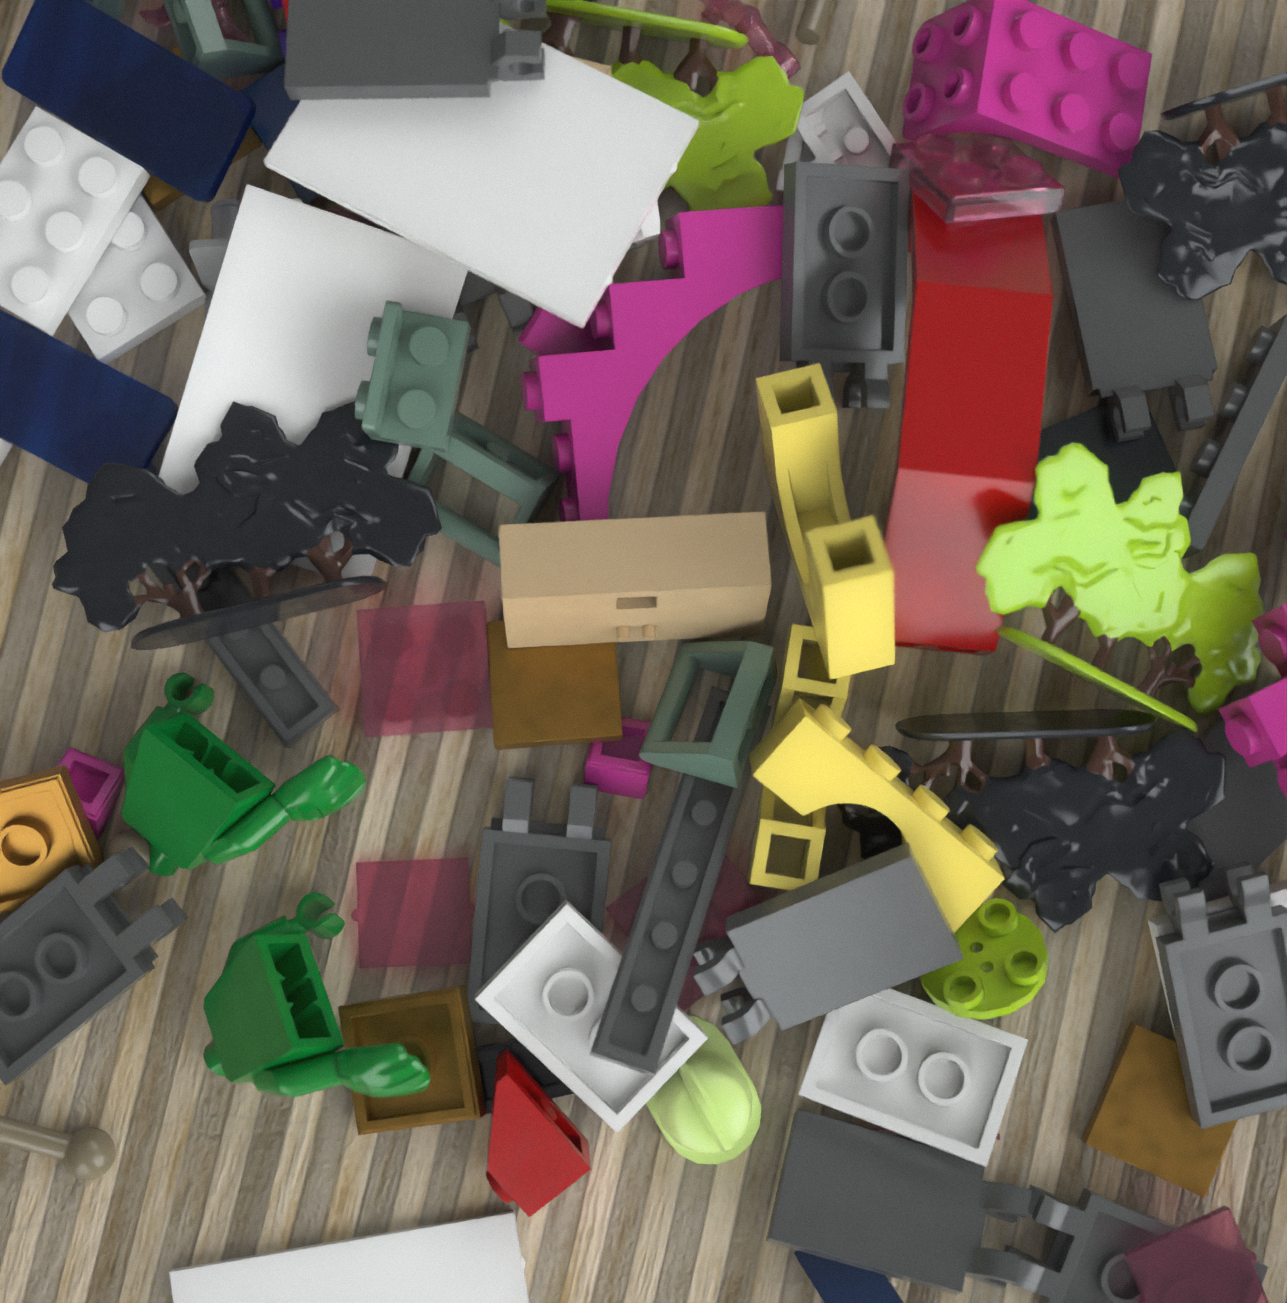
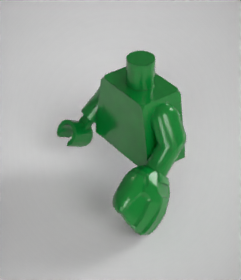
M187 673L173 674L167 679L164 694L168 703L164 708L160 706L155 707L128 741L122 753L127 791L121 813L124 821L149 841L150 863L148 870L159 876L174 875L179 867L191 870L207 861L219 865L253 852L290 820L313 821L331 815L355 801L364 793L366 788L365 774L359 767L349 760L340 761L333 755H327L283 782L271 795L276 786L274 782L190 715L201 714L209 709L214 700V690L210 686L201 683L194 688L192 695L185 700L187 690L195 681V678Z
M320 893L307 894L300 900L295 917L287 920L285 915L234 941L221 976L204 997L203 1008L213 1040L205 1047L203 1055L207 1067L213 1073L225 1076L232 1084L253 1082L256 1089L262 1093L287 1097H299L342 1084L355 1092L371 1097L411 1095L425 1091L428 1088L431 1078L427 1067L415 1055H408L405 1047L400 1043L356 1046L338 1051L345 1044L307 935L304 934L310 931L321 939H331L342 931L345 922L335 913L324 915L321 919L317 920L323 911L335 905V902Z

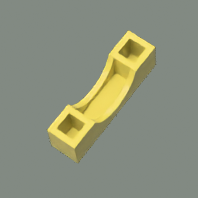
M792 624L786 632L771 729L799 698L814 710L821 704H824L840 717L842 715L847 700L851 675L830 680L813 627ZM761 784L746 881L749 884L791 891L818 880L826 831V806L802 816L764 784Z
M799 698L748 755L752 776L802 816L819 808L839 803L868 806L886 815L900 829L902 845L909 843L955 933L1005 879L994 858V855L999 851L998 848L973 825L969 824L962 830L946 817L950 809L930 789L920 784L914 791L897 777L901 769L881 749L871 744L865 751L847 736L851 728L832 709L821 704L814 710Z

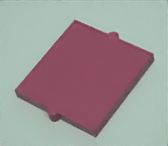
M468 857L356 862L357 909L353 910L351 917L354 921L358 922L359 968L470 964L472 949L471 916L475 914V905L470 903Z
M1225 1205L1124 1252L1141 1294L1138 1303H1269L1253 1265L1257 1261V1255L1246 1248L1231 1209Z

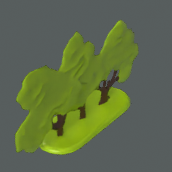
M547 0L546 18H550L552 26L541 33L542 43L568 56L575 57L568 43L576 23L622 31L619 60L611 66L612 77L699 120L697 131L680 158L676 171L671 174L663 190L673 187L682 200L689 205L691 211L768 205L772 199V193L768 188L766 172L763 166L754 159V152L796 133L805 94L801 87L789 85L786 71L779 66L773 56H757L734 71L718 72L705 55L707 47L740 49L749 41L746 35L714 24L589 1ZM500 18V22L512 27L511 24ZM644 35L690 44L689 53L681 61L674 73H663L650 61L643 60L637 53L639 37ZM698 75L709 80V94L704 98L697 94Z
M1068 444L1060 449L1058 455L1047 457L1036 468L1037 481L1034 500L1040 512L1037 519L1013 522L996 527L976 565L978 574L986 578L985 594L988 597L991 612L1008 614L1026 606L1041 608L1046 629L1041 639L1006 625L997 627L994 632L1141 710L1183 729L1186 728L1188 731L1197 733L1198 726L1196 722L1157 700V690L1169 683L1185 681L1188 688V701L1195 712L1206 716L1222 707L1227 695L1235 686L1255 681L1256 670L1261 662V657L1255 645L1259 634L1251 620L1264 614V602L1258 593L1261 577L1257 555L1253 553L1222 554L1211 560L1206 567L1189 574L1183 568L1181 561L1191 543L1187 518L1179 514V505L1183 499L1180 471L1173 473L1163 472L1143 478L1139 488L1132 493L1129 500L1117 505L1108 480V466L1102 463L1082 444ZM1062 586L1065 594L1057 610L1052 604V595L1056 588ZM1077 617L1085 619L1092 634L1098 637L1100 647L1091 665L1054 646L1058 635ZM1125 637H1134L1142 641L1150 655L1151 669L1142 683L1136 688L1103 672L1116 643ZM1161 638L1165 643L1166 649L1157 658L1155 646L1156 642ZM1187 643L1194 646L1195 654L1186 663L1177 669V664L1171 662L1168 669L1164 670L1163 664L1172 651ZM1198 663L1203 666L1196 678L1187 676L1191 667Z

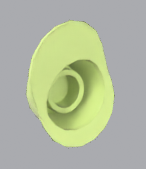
M689 1016L706 1032L708 1039L647 1101L646 1105L665 1139L679 1155L697 1164H720L736 1158L752 1144L760 1127L761 1104L752 1081L725 1036L715 1025L697 1016Z

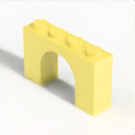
M818 363L755 378L765 476L829 678L831 680L895 664L893 568L875 517L869 516L851 521L840 467L837 410L821 365Z

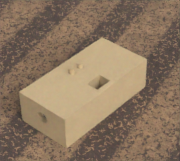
M765 512L499 525L502 604L508 648L762 634L772 587Z

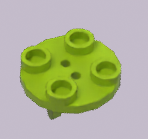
M994 898L981 904L955 931V935L960 943L963 959L920 976L923 989L937 1006L958 1017L986 1020L1011 1014L1032 1001L1045 983L1049 957L1042 932L1027 916L1018 913L1016 907L1011 902L1005 899ZM975 950H982L978 953H974ZM986 969H992L990 972H983Z

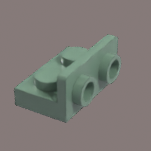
M386 300L383 318L374 317L372 319L368 334L367 353L369 356L375 357L371 380H362L360 382L355 402V418L363 420L362 429L370 439L447 453L471 330L469 322L405 311L400 302Z

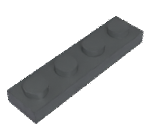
M1287 314L1269 328L1263 325L1260 326L1252 337L1243 356V360L1251 364L1242 382L1234 381L1230 385L1217 409L1216 415L1224 418L1215 438L1207 437L1200 445L1191 462L1189 470L1197 475L1188 494H1183V499L1179 505V514L1187 518L1191 543L1183 555V559L1202 551L1287 375Z

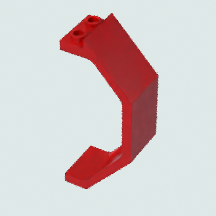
M912 184L908 225V253H911L912 305L896 464L882 537L893 568L895 647L986 656L996 652L1000 635L994 632V630L1002 626L1005 614L991 612L989 600L985 594L986 578L978 574L976 565L996 527L1013 522L1027 521L1036 484L1053 303V290L1039 197Z

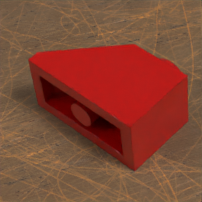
M506 1048L497 1055L488 1134L486 1178L491 1188L505 1203H510L514 1200L525 1214L531 1217L591 1170L589 1142Z

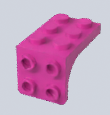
M969 0L926 20L917 31L912 44L914 62L910 87L902 107L905 118L903 125L904 139L919 143L938 135L959 132L999 135L1021 141L1117 179L1119 178L1118 170L1121 165L1132 162L1134 147L1140 140L1152 58L1151 53L1026 0Z

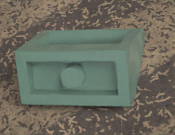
M163 0L191 83L270 72L284 62L286 63L278 30L267 0H241L256 44L223 38L211 0Z
M455 410L447 453L422 449L407 480L426 486L443 458L520 504L521 507L512 524H528L535 522L562 473H557L556 469ZM434 500L442 527L439 532L501 568L499 538Z
M752 641L682 643L640 749L639 757L653 765L738 788L749 758L748 755L752 750L778 678L774 647ZM699 668L735 677L712 742H671Z

